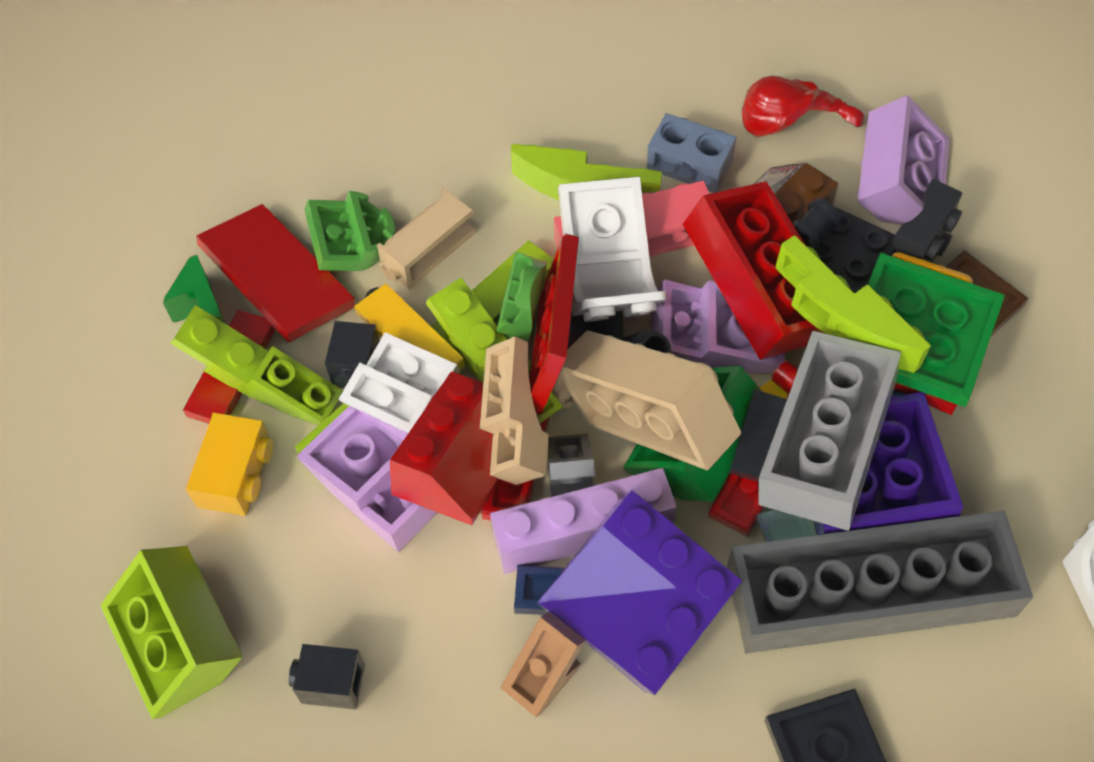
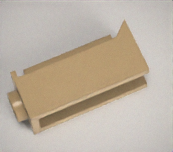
M442 187L441 199L439 201H435L387 240L384 246L381 243L377 244L381 261L379 267L382 273L390 281L395 282L397 280L408 290L475 234V228L466 222L473 215V210Z

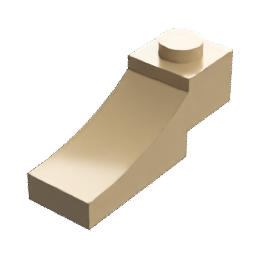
M516 336L486 349L480 429L493 434L490 475L515 485L546 476L549 434L541 429L533 404L528 373V342Z

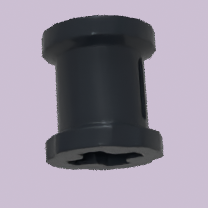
M814 198L808 204V211L799 221L792 222L804 244L814 250L818 249L820 239L826 232L835 229L841 222L838 210L831 203L821 198Z

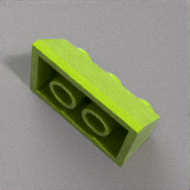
M188 546L140 550L100 605L152 720L165 716L220 685L243 658L237 642L233 638Z

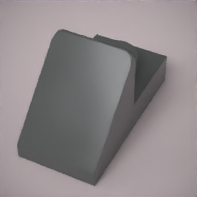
M588 434L549 437L547 455L551 496L554 497L594 486V457Z

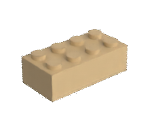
M588 330L567 350V357L559 375L585 421L592 427L705 470H709L741 434L733 416L734 410L726 401L720 389L717 374L705 363L692 362L679 358L672 353H662L646 348L641 344H632L616 339L611 335L605 336Z

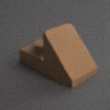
M549 611L539 618L503 682L501 689L533 716L538 717L579 669L581 663L576 657L586 640Z

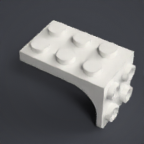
M640 177L559 184L558 196L563 236L566 233L579 237L572 316L583 315L584 322L607 320L609 316L615 315V311H624L625 318L649 315V312L657 311L656 305L666 301L667 298L666 291L658 292L652 276Z

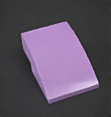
M663 280L657 288L658 292L666 291L667 300L656 305L657 311L651 312V330L660 332L669 340L671 353L675 356L696 363L702 362L711 368L741 366L747 374L772 373L780 364L785 362V353L759 360L716 282L708 280L703 288H697Z
M349 406L308 444L297 457L339 501L399 552L437 512L391 495L390 459L407 433Z

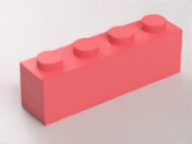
M704 180L691 184H680L675 188L654 193L642 194L649 257L694 246L682 224L701 197L709 194ZM561 216L554 217V241L558 248L563 236Z

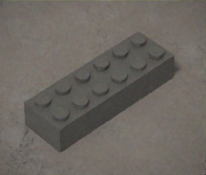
M1005 510L732 546L727 569L742 580L733 593V599L745 654L1017 617L1033 598Z

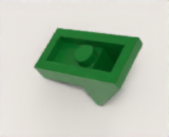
M198 255L189 257L163 299V305L172 322L186 319L196 305L225 323Z

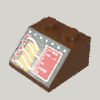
M808 163L771 167L754 183L768 182L791 222L799 221L808 211V204L814 198L824 199L833 205L839 184Z

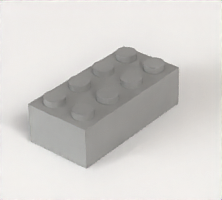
M812 331L759 476V505L847 531L850 530L896 385L901 352Z

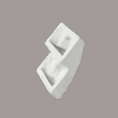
M385 332L367 365L359 362L339 400L401 431L409 433L449 373L452 371L459 374L460 369L453 362Z

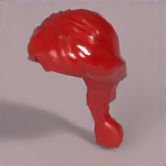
M774 75L762 77L753 83L747 90L742 107V123L744 128L755 137L778 134L793 125L801 116L811 110L837 112L847 123L855 127H861L864 124L865 115L856 107L847 105L840 98H836L827 91L820 90L811 81L789 80Z

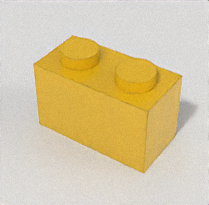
M213 413L185 489L197 508L242 516L247 515L250 503L257 500L260 492L261 479L259 476L263 464L270 461L273 453V439L270 438L263 421Z

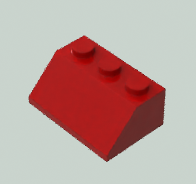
M452 371L449 373L390 459L391 495L471 526L474 524L500 481L499 478L490 475L493 434L480 429L483 382Z

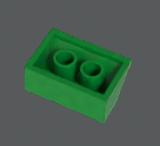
M741 366L712 368L718 376V384L726 401L734 410L733 416L741 431L754 389L762 390ZM739 437L709 470L702 469L640 444H636L623 469L634 476L663 468L673 496L688 501H714L730 471Z

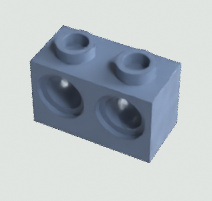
M665 113L648 144L647 169L662 171V175L688 184L704 180L708 191L716 193L733 162L737 136L692 122L686 118Z

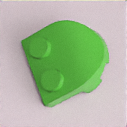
M349 191L345 201L308 199L304 210L319 270L362 271L378 263L380 257L377 244L381 243L384 246L385 242L395 233V224L390 212L385 207L379 210L368 202V195L356 191Z
M520 252L514 254L497 332L503 333L507 340L516 336L527 341L535 327V315L539 297L544 287L547 262Z

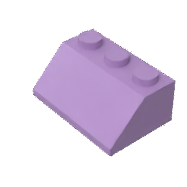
M908 95L869 112L867 130L865 131L864 154L861 162L860 187L858 189V201L863 208L868 209L881 222L900 225L911 221L922 211L923 196L932 179L946 184L950 138Z

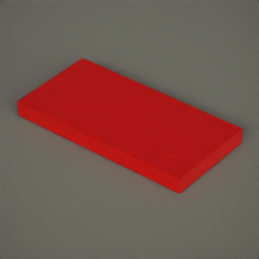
M263 204L196 235L197 245L288 343L355 306V298L329 271L319 270L316 258Z
M566 233L561 237L539 298L529 375L533 404L537 414H542L567 357L579 237Z

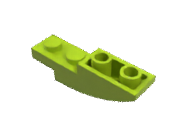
M511 144L512 174L530 187L558 201L559 184L640 177L642 194L661 191L662 171L645 168L616 167L607 164H588L587 151L571 148L561 149L533 144Z
M795 235L781 244L775 268L796 288L791 306L805 319L825 334L901 352L899 369L914 373L921 367L931 345L925 340L919 329L910 326L894 310L892 304L885 297L878 295L869 285L853 293L846 280L839 275H835L820 260L817 252L813 248L805 246Z
M460 277L429 297L426 305L449 335L447 342L464 358L465 366L478 381L484 382L486 349L507 339L503 333L497 332L495 322L463 278ZM528 360V373L530 375L531 362ZM551 392L542 414L536 413L539 424L563 407L553 392Z
M196 305L170 342L175 347L206 365L203 371L221 382L238 389L239 392L265 405L315 425L322 423L331 414L343 390L272 346L269 350L264 349Z

